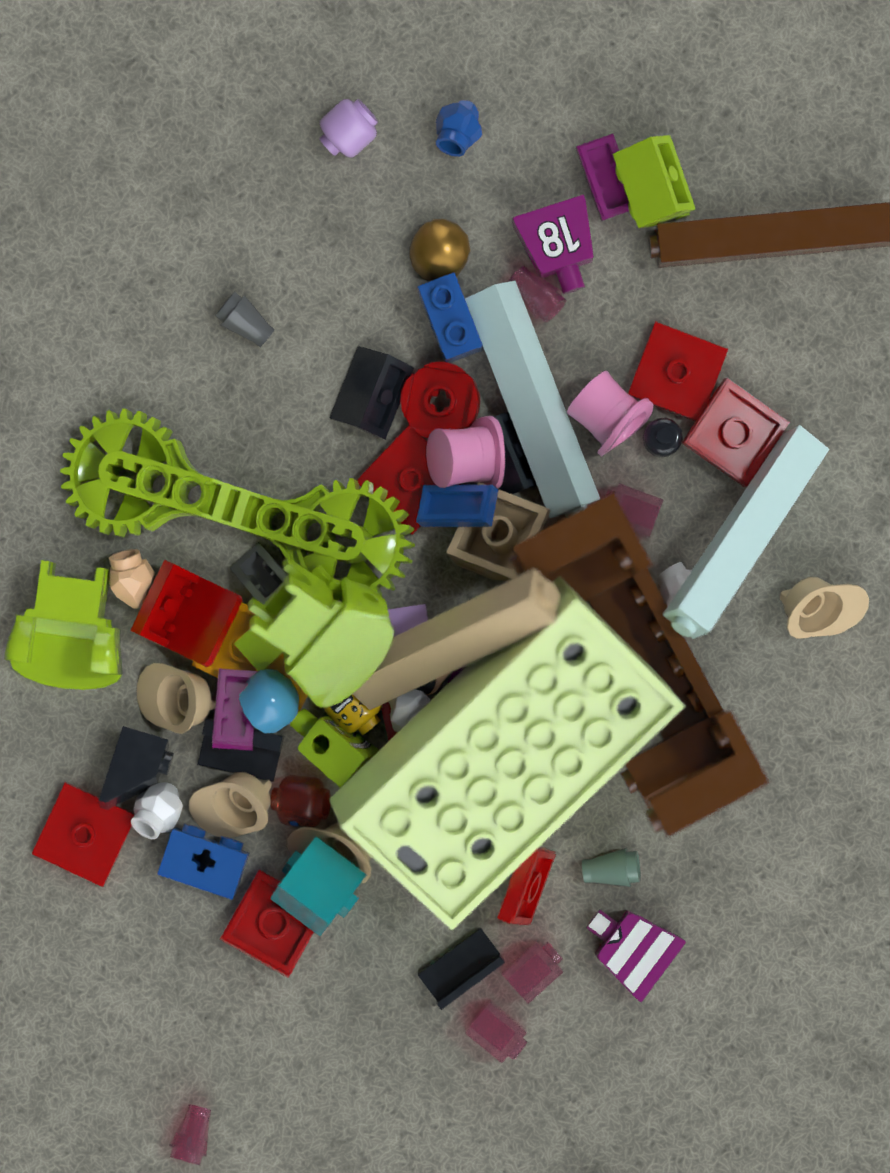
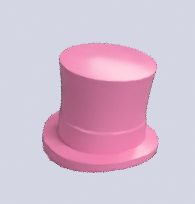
M604 371L581 390L569 406L567 414L588 429L602 446L597 453L602 457L636 433L648 421L654 407L648 398L638 402L620 387L608 371Z
M484 416L476 419L470 428L433 430L428 438L426 447L427 465L433 482L440 488L469 482H480L485 485H493L497 489L500 488L504 478L505 448L503 432L498 420L493 416Z

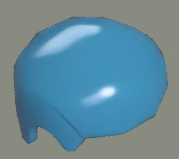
M265 669L260 670L247 680L248 686L240 693L239 701L244 715L255 728L263 733H276L296 717L299 709V695L289 678L277 670Z

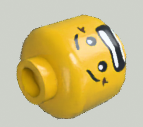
M352 694L342 702L327 708L324 707L329 717L347 733L359 730L364 735L381 721L376 714L381 710L383 704L369 710Z

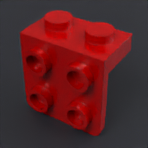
M164 559L130 631L200 665L209 667L213 664L242 603V597Z

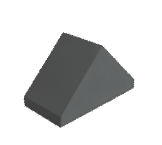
M259 542L230 567L231 571L253 597L262 604L268 601L288 576Z

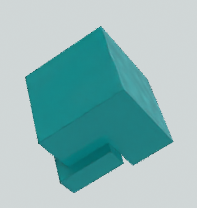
M315 837L302 855L295 851L282 869L286 876L270 899L317 935L321 936L337 914L345 918L359 898L353 893L367 874L318 837Z

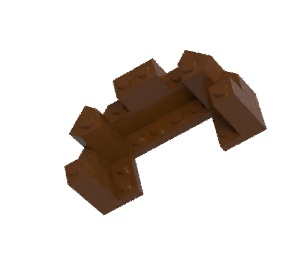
M614 493L512 547L515 556L509 558V561L517 576L534 568L551 583L560 576L669 685L685 707L658 732L662 741L634 755L624 765L626 770L620 773L630 793L633 794L638 791L648 810L644 812L655 833L663 830L665 836L669 838L770 783L732 711L723 710L686 639L675 631L671 625L672 622L663 616L668 606L647 569L652 566V563Z

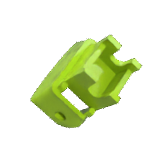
M287 557L283 562V569L289 574L268 601L262 604L255 598H252L248 602V609L254 613L249 620L250 630L283 651L286 674L293 678L316 706L327 708L342 702L352 695L373 675L392 645L394 628L389 619L386 600L372 588L358 582H351L346 577L341 582L331 578L328 583H325ZM335 592L341 596L344 602L333 601L332 593Z
M41 560L35 609L27 608L24 616L16 615L15 624L6 645L4 660H10L12 668L23 677L57 688L88 690L105 688L117 683L123 675L120 629L112 627V620L104 619L109 585V570L97 567L95 581L55 576L56 563Z

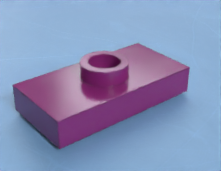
M612 133L576 146L575 149L601 221L629 212V200L615 170L616 162L613 153L618 152L619 148L614 134Z
M219 669L212 739L213 748L252 750L254 726L244 715L239 695L248 686L247 680L258 671Z

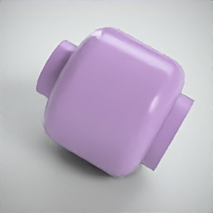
M343 99L320 120V127L324 132V135L320 137V141L334 156L341 152L347 157H354L375 139L377 135L375 125L378 123V120L359 99L355 102Z

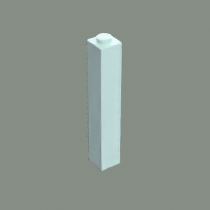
M516 281L494 284L465 298L545 507L550 510L549 517L553 518L565 514L567 518L586 508L588 504L600 500Z
M801 425L782 434L663 613V616L672 622V627L679 634L695 639L711 631L829 451V448Z

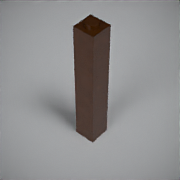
M890 202L660 223L655 228V235H649L651 259H658V268L889 247Z

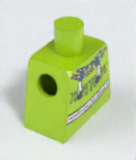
M305 708L290 723V726L304 737L297 747L298 751L340 788L379 751V749L357 732L347 733L329 716L318 719Z

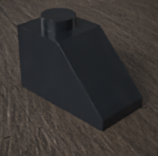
M122 727L98 800L100 808L108 810L145 791L148 787L158 784L160 774L168 775L174 756L173 752L168 751V739L129 727Z

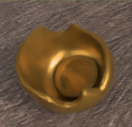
M433 219L431 222H426L415 234L409 254L413 269L423 279L433 281L454 272L456 277H458L468 261L471 250L468 235L457 223L446 219Z

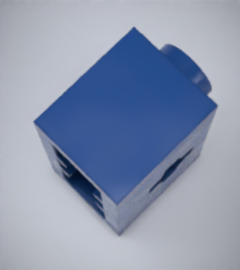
M455 272L418 286L419 297L444 361L452 363L482 351L481 339Z
M185 823L182 830L178 828L172 829L157 875L233 900L250 852L242 850L244 843L225 836H221L220 842L205 838L206 830ZM207 849L211 851L210 858L215 860L216 863L215 866L209 865L205 870L199 868L200 861L194 859L195 854H202Z

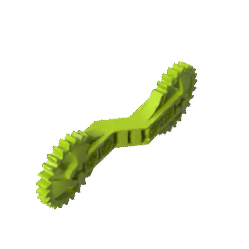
M122 408L120 417L115 412L108 410L106 412V422L93 416L92 423L94 428L92 430L82 425L79 427L83 435L81 441L70 438V443L76 448L75 452L63 453V457L71 461L70 467L60 469L61 473L70 476V480L63 483L61 489L73 492L67 498L66 503L72 506L79 505L74 515L81 519L88 517L86 526L93 529L99 526V531L106 535H110L112 530H114L116 536L125 537L128 528L131 534L139 536L141 524L147 530L153 532L174 518L196 516L268 539L280 548L286 558H290L309 572L318 565H321L333 578L337 561L351 564L346 578L351 582H358L372 588L381 596L380 588L382 587L392 591L396 589L391 581L393 576L399 578L406 577L404 572L399 569L400 564H412L413 561L403 555L404 550L415 547L414 543L405 540L404 537L413 532L414 528L410 525L401 524L408 517V512L404 510L394 511L400 501L395 497L388 498L385 501L388 490L380 486L373 493L374 484L365 480L361 488H359L357 480L350 478L346 489L342 482L334 480L333 492L320 484L306 495L296 499L279 500L202 475L188 460L181 441L175 438L168 440L173 432L171 429L165 426L160 428L161 421L154 417L147 421V414L141 411H137L133 417L132 412L125 408ZM133 426L142 428L141 442L137 455L122 451ZM95 440H97L101 447L106 451L107 455H105L93 443ZM120 470H130L137 473L136 480L119 476ZM163 474L165 485L160 492L155 493L153 482L159 475ZM199 485L201 496L197 502L190 504L188 499L189 492L194 486ZM110 489L124 494L122 504L114 520L105 518L106 503ZM360 496L369 498L363 527L350 521ZM323 508V510H324L327 514L321 513V512H319V511ZM283 512L285 523L279 530L274 531L271 526L272 518L277 513ZM319 522L321 534L318 539L310 542L307 537V531L312 524ZM394 530H395V533H396V534H392V535H386V536L375 537V536L382 535V534H385V533H388V532H391V531H394ZM336 535L346 539L357 540L355 548L346 547L334 542ZM306 551L311 552L313 554L306 555ZM366 560H369L383 574L380 578L367 565Z

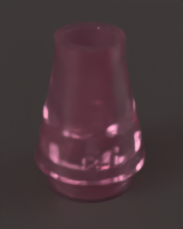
M525 266L520 267L509 279V282L516 281L523 302L535 319L541 318L547 323L566 304L567 300L561 295V289L534 274Z
M189 1104L187 1112L169 1144L172 1147L170 1157L196 1165L201 1164L202 1157H207L209 1119L212 1110Z

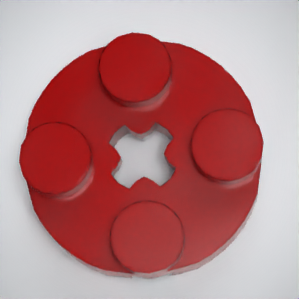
M431 362L424 365L423 368L406 380L401 393V410L408 424L419 435L429 438L431 432L435 429L470 428L479 414L480 393L475 380L461 367L449 362ZM444 390L446 391V398L451 400L450 406L444 407L443 412H436V406L430 404L431 397H437L440 391Z

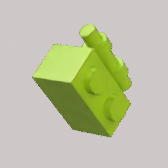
M670 135L651 136L613 153L616 162V175L624 186L629 200L628 209L638 228L657 226V224L665 223L672 219L676 221L689 217V212L696 209Z

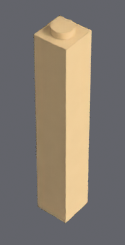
M534 568L393 637L392 645L383 662L353 695L369 710L374 709L555 623L560 593L553 583L547 581Z

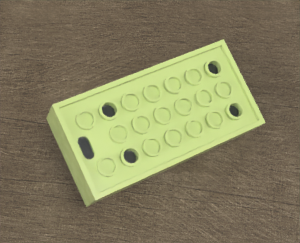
M560 576L553 582L560 593L555 623L469 663L329 799L340 827L451 930L467 917L685 707L669 685Z

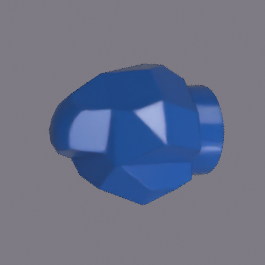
M462 100L441 108L436 118V133L438 135L436 146L445 154L455 157L463 156L466 150L482 136V128L478 121L479 112L472 102Z

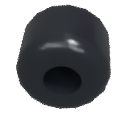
M668 418L653 420L646 427L643 434V443L647 451L653 456L660 458L669 457L680 448L683 440L682 430L679 425Z

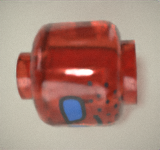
M288 775L283 778L279 787L273 788L270 797L271 810L276 811L278 820L283 825L314 828L320 824L321 820L327 819L329 815L331 792L328 788H325L319 778Z

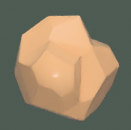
M138 549L123 550L109 557L111 567L108 582L117 598L133 609L142 607L147 591L155 576L154 570L147 559L141 558Z

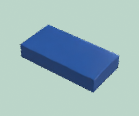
M423 485L416 522L422 527H492L499 490L493 485H452L445 488H440L437 485Z

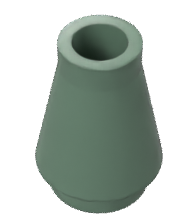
M624 848L592 859L582 860L584 883L631 887V883L640 882L641 870L638 851H628V848Z

